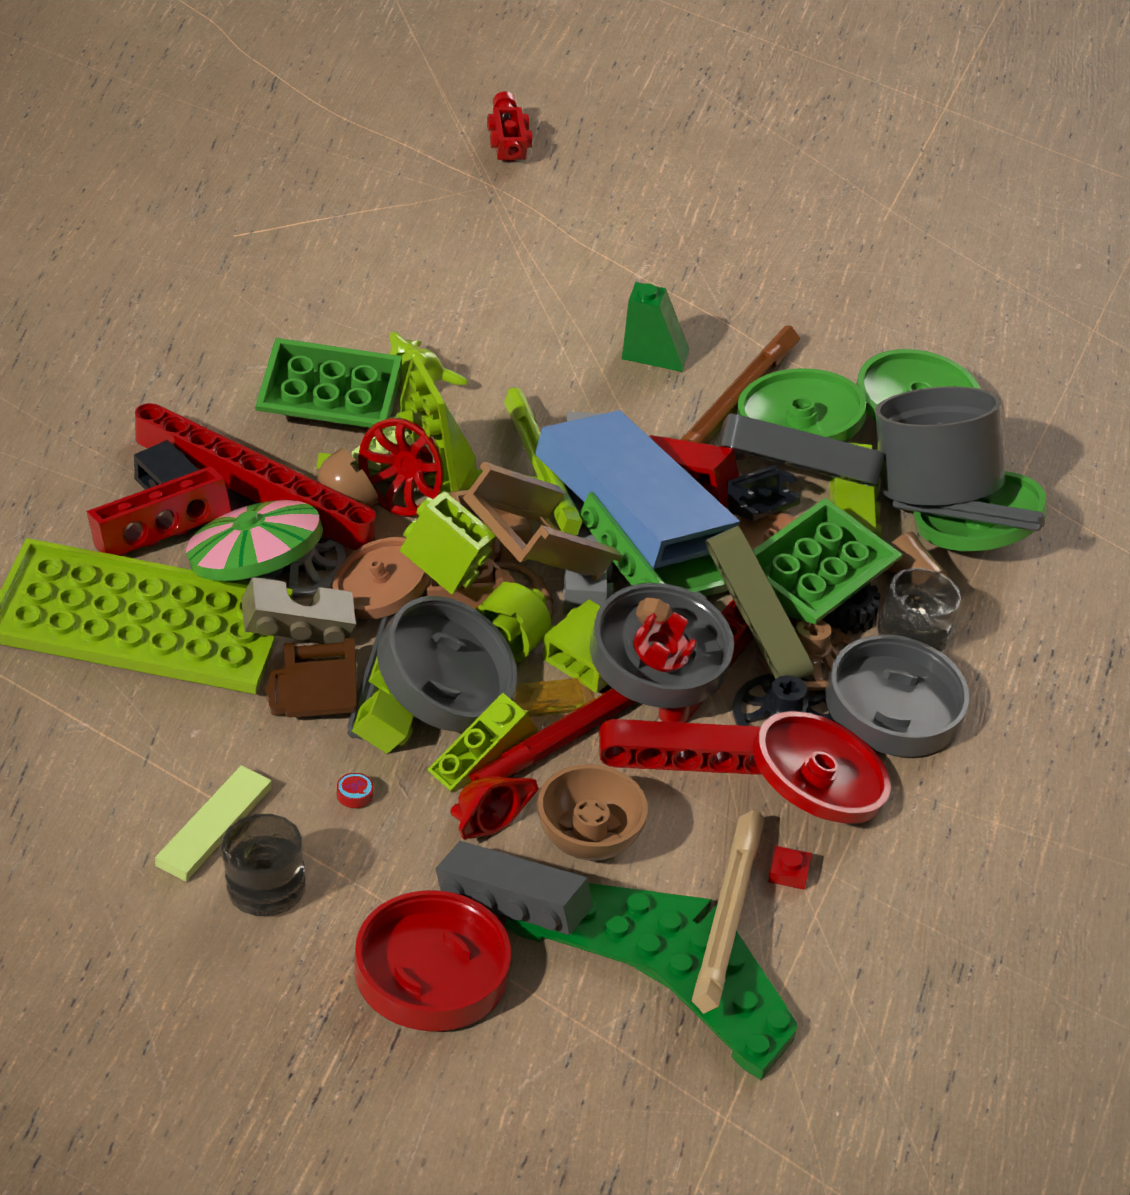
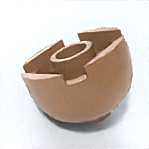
M340 448L322 463L318 471L317 481L370 508L374 507L379 503L377 500L379 497L373 485L362 469L359 471L354 464L350 465L355 461L352 455L346 449Z

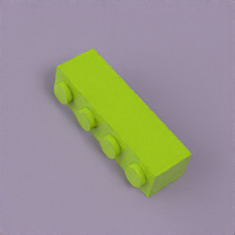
M850 443L872 449V445ZM829 476L830 501L881 538V524L876 523L880 516V502L875 501L879 493V480L877 486L873 487Z

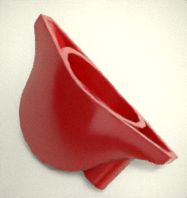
M487 776L476 779L466 785L459 794V803L455 804L450 811L451 815L460 821L459 832L461 838L467 840L492 835L507 827L538 791L536 779Z

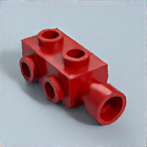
M507 91L499 92L493 98L494 107L492 114L487 115L490 147L496 149L497 160H526L527 148H532L529 114H523L522 107H517L515 96Z

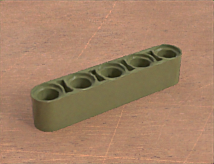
M735 526L707 539L708 551L775 679L784 675H791L802 679L814 673L813 665L739 526Z

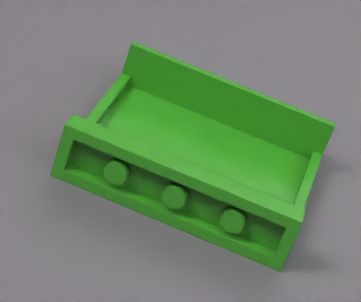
M593 492L588 494L579 514L583 524L599 543L614 547L623 555L620 562L615 560L613 562L631 585L644 583L669 584L701 593L705 597L728 591L710 554L653 569Z

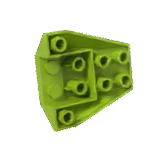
M418 355L413 356L400 397L401 412L397 413V418L407 419L416 423L424 429L428 437L434 438L444 469L441 493L445 491L449 494V492L469 490L476 479V456ZM405 428V432H408L413 443L420 438L414 431Z

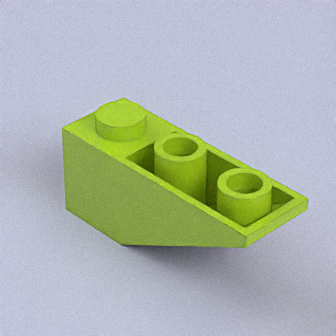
M502 693L427 770L453 793L471 782L470 774L496 760L502 753L536 734L539 730L529 715L506 694Z

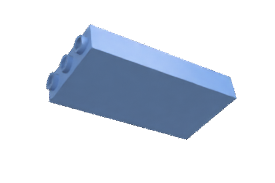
M621 410L542 427L535 455L584 502L588 494L593 492L653 569L709 555L710 553L706 545L707 539L735 526H739L740 521Z

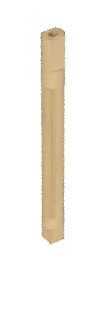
M752 810L739 817L731 846L720 897L692 997V1002L703 1014L719 1007L725 983V974L764 825V817L756 810Z

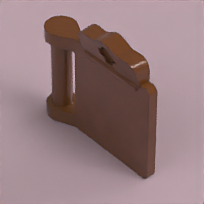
M355 637L344 638V642L303 646H295V642L284 643L285 669L271 671L269 673V683L265 687V694L272 715L276 716L285 713L286 717L292 718L356 712ZM345 656V659L296 663V660Z

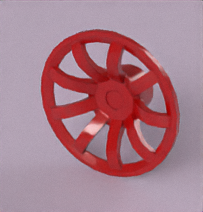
M387 418L369 428L360 444L358 455L359 470L362 469L373 485L379 497L377 499L379 501L378 504L381 507L401 516L417 515L416 511L420 505L417 506L414 500L415 485L425 496L432 499L437 497L442 490L444 469L436 444L431 437L426 435L424 429L407 419ZM396 426L395 438L397 444L392 443L386 438L382 429ZM405 428L414 431L420 436L414 444L409 445L407 443ZM375 437L379 444L391 452V454H381L369 450L372 439ZM367 459L373 462L390 464V468L370 476ZM429 472H436L434 489L425 483L423 475ZM394 475L396 479L392 482L385 497L382 496L374 484ZM404 484V499L407 507L393 504L397 492Z

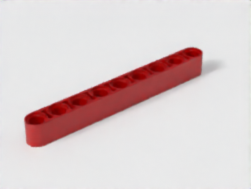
M146 403L135 409V439L141 446L150 448L168 440L178 450H182L187 459L196 468L203 469L211 466L225 479L226 488L257 503L277 500L307 503L318 511L323 527L322 535L350 549L357 550L361 546L375 541L376 513L372 508L160 405Z

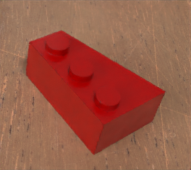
M655 435L649 436L728 510V481L739 477L734 449Z

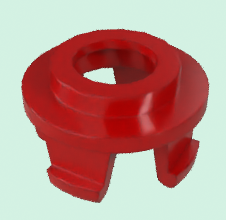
M673 612L664 622L655 621L657 616L652 613L634 636L635 650L640 659L649 667L661 672H676L685 666L689 656L696 647L697 641L691 639L687 642L683 636L688 620L680 614Z

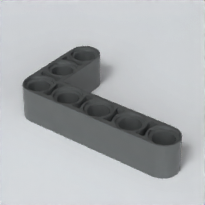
M738 414L727 415L723 421L717 444L720 447L734 449L736 460H744L747 455L873 487H876L878 484L885 456L884 453L877 450Z

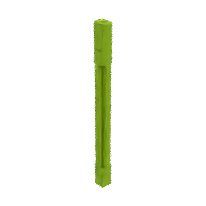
M520 388L508 389L504 404L538 479L559 486L565 493V496L553 510L558 526L562 532L578 535L583 521L564 482L535 455L541 431L525 394Z

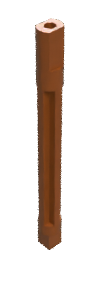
M784 326L680 440L707 444L722 427L727 415L734 414L738 410V400L742 391L756 379L770 374L800 341L799 335L792 326Z

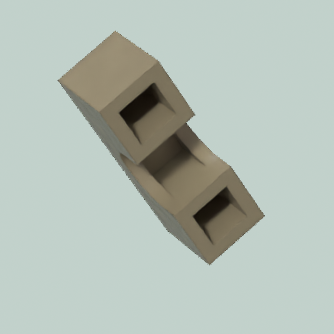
M252 577L241 599L245 632L321 643L344 642V638L350 637L356 625L353 596L350 591L319 587L311 604L303 606L297 604L289 597L286 582Z

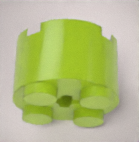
M501 583L476 608L504 636L513 653L515 663L526 658L543 641L547 630L551 627V617L545 605L546 597L537 589L530 590L517 583Z

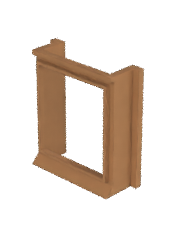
M483 461L480 465L483 472L463 498L520 563L531 559L585 576L590 575L595 581H598L613 560L620 562L623 558V555L616 548L562 532L551 522L548 517L565 496V493L557 485ZM494 508L537 521L541 526L526 545Z

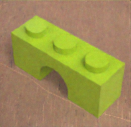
M376 657L369 682L378 687L379 690L360 706L352 732L388 754L398 744L402 746L408 741L413 732V727L410 725L415 716L406 710L390 692L381 675L378 658Z

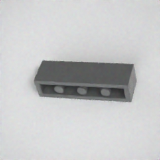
M459 841L435 868L440 891L463 895L482 904L491 912L567 935L573 932L593 907L587 877L463 841Z

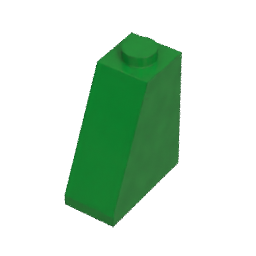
M635 282L628 300L622 359L682 372L689 354V347L667 289L649 283Z

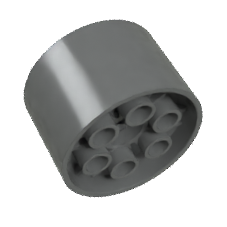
M931 387L891 396L876 406L878 451L885 454L880 472L881 491L887 497L908 504L948 505L986 497L1001 489L1005 484L1001 400L994 393L971 387Z

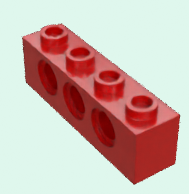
M209 466L86 512L94 546L99 552L125 556L129 551L140 547L153 546L159 540L172 535H182L191 528L208 524L214 519L231 512L225 479L214 468ZM163 512L162 516L157 519V516ZM133 523L129 529L125 530L129 524Z

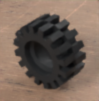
M870 582L846 601L856 605L841 604L822 620L828 624L830 623L835 628H841V631L847 634V630H851L852 634H858L859 628L863 632L867 631L869 626L872 627L877 619L881 598L880 593H877L878 587L876 585L871 586Z

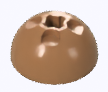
M583 764L564 768L549 777L539 791L537 809L545 834L558 849L572 857L592 861L614 857L625 851L636 841L646 823L648 803L640 786L626 774L607 766Z

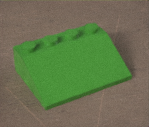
M275 338L255 411L371 428L377 422L390 418L396 406L401 386L402 356Z
M827 498L821 500L752 550L786 615L813 624L818 623L893 566L903 555Z

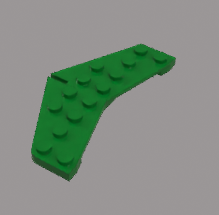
M589 883L593 907L570 935L506 917L505 928L520 937L536 942L547 938L628 964L666 986L732 1050L731 1057L745 1071L762 1080L795 1039L797 1030L796 1019L737 930L725 974V983L719 1007L703 1014L692 1002L717 905L699 924L698 922L710 910L712 899Z

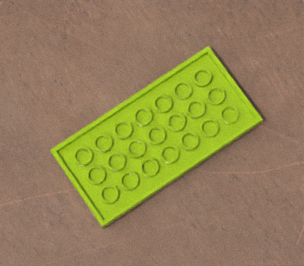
M30 538L25 539L0 590L1 645L255 695L258 692L279 636L245 632L241 599L250 583L248 580H209L196 575L191 569ZM287 588V593L293 600V589Z

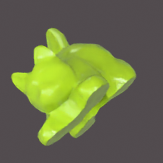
M396 331L390 333L391 349L389 354L402 356L401 390L404 387L411 358L416 355L420 357L435 384L439 380L454 385H466L468 383L467 379L442 367L441 361L431 350L419 348L422 343L420 340H405Z

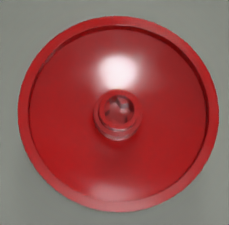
M781 712L765 720L754 739V759L766 781L790 803L816 817L838 823L865 822L874 818L881 811L890 795L891 783L889 774L879 756L859 736L830 719L806 712Z

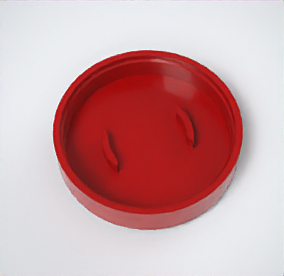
M437 890L415 891L396 896L384 902L364 920L356 938L354 975L358 989L366 1002L377 1013L391 1022L421 1031L453 1030L480 1020L500 1002L509 981L511 945L502 923L482 904L452 892Z

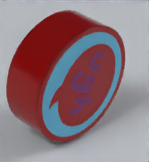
M362 773L343 775L337 782L336 796L338 801L349 808H362L368 805L373 798V782Z

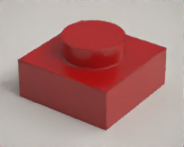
M775 846L768 882L805 890L812 853Z

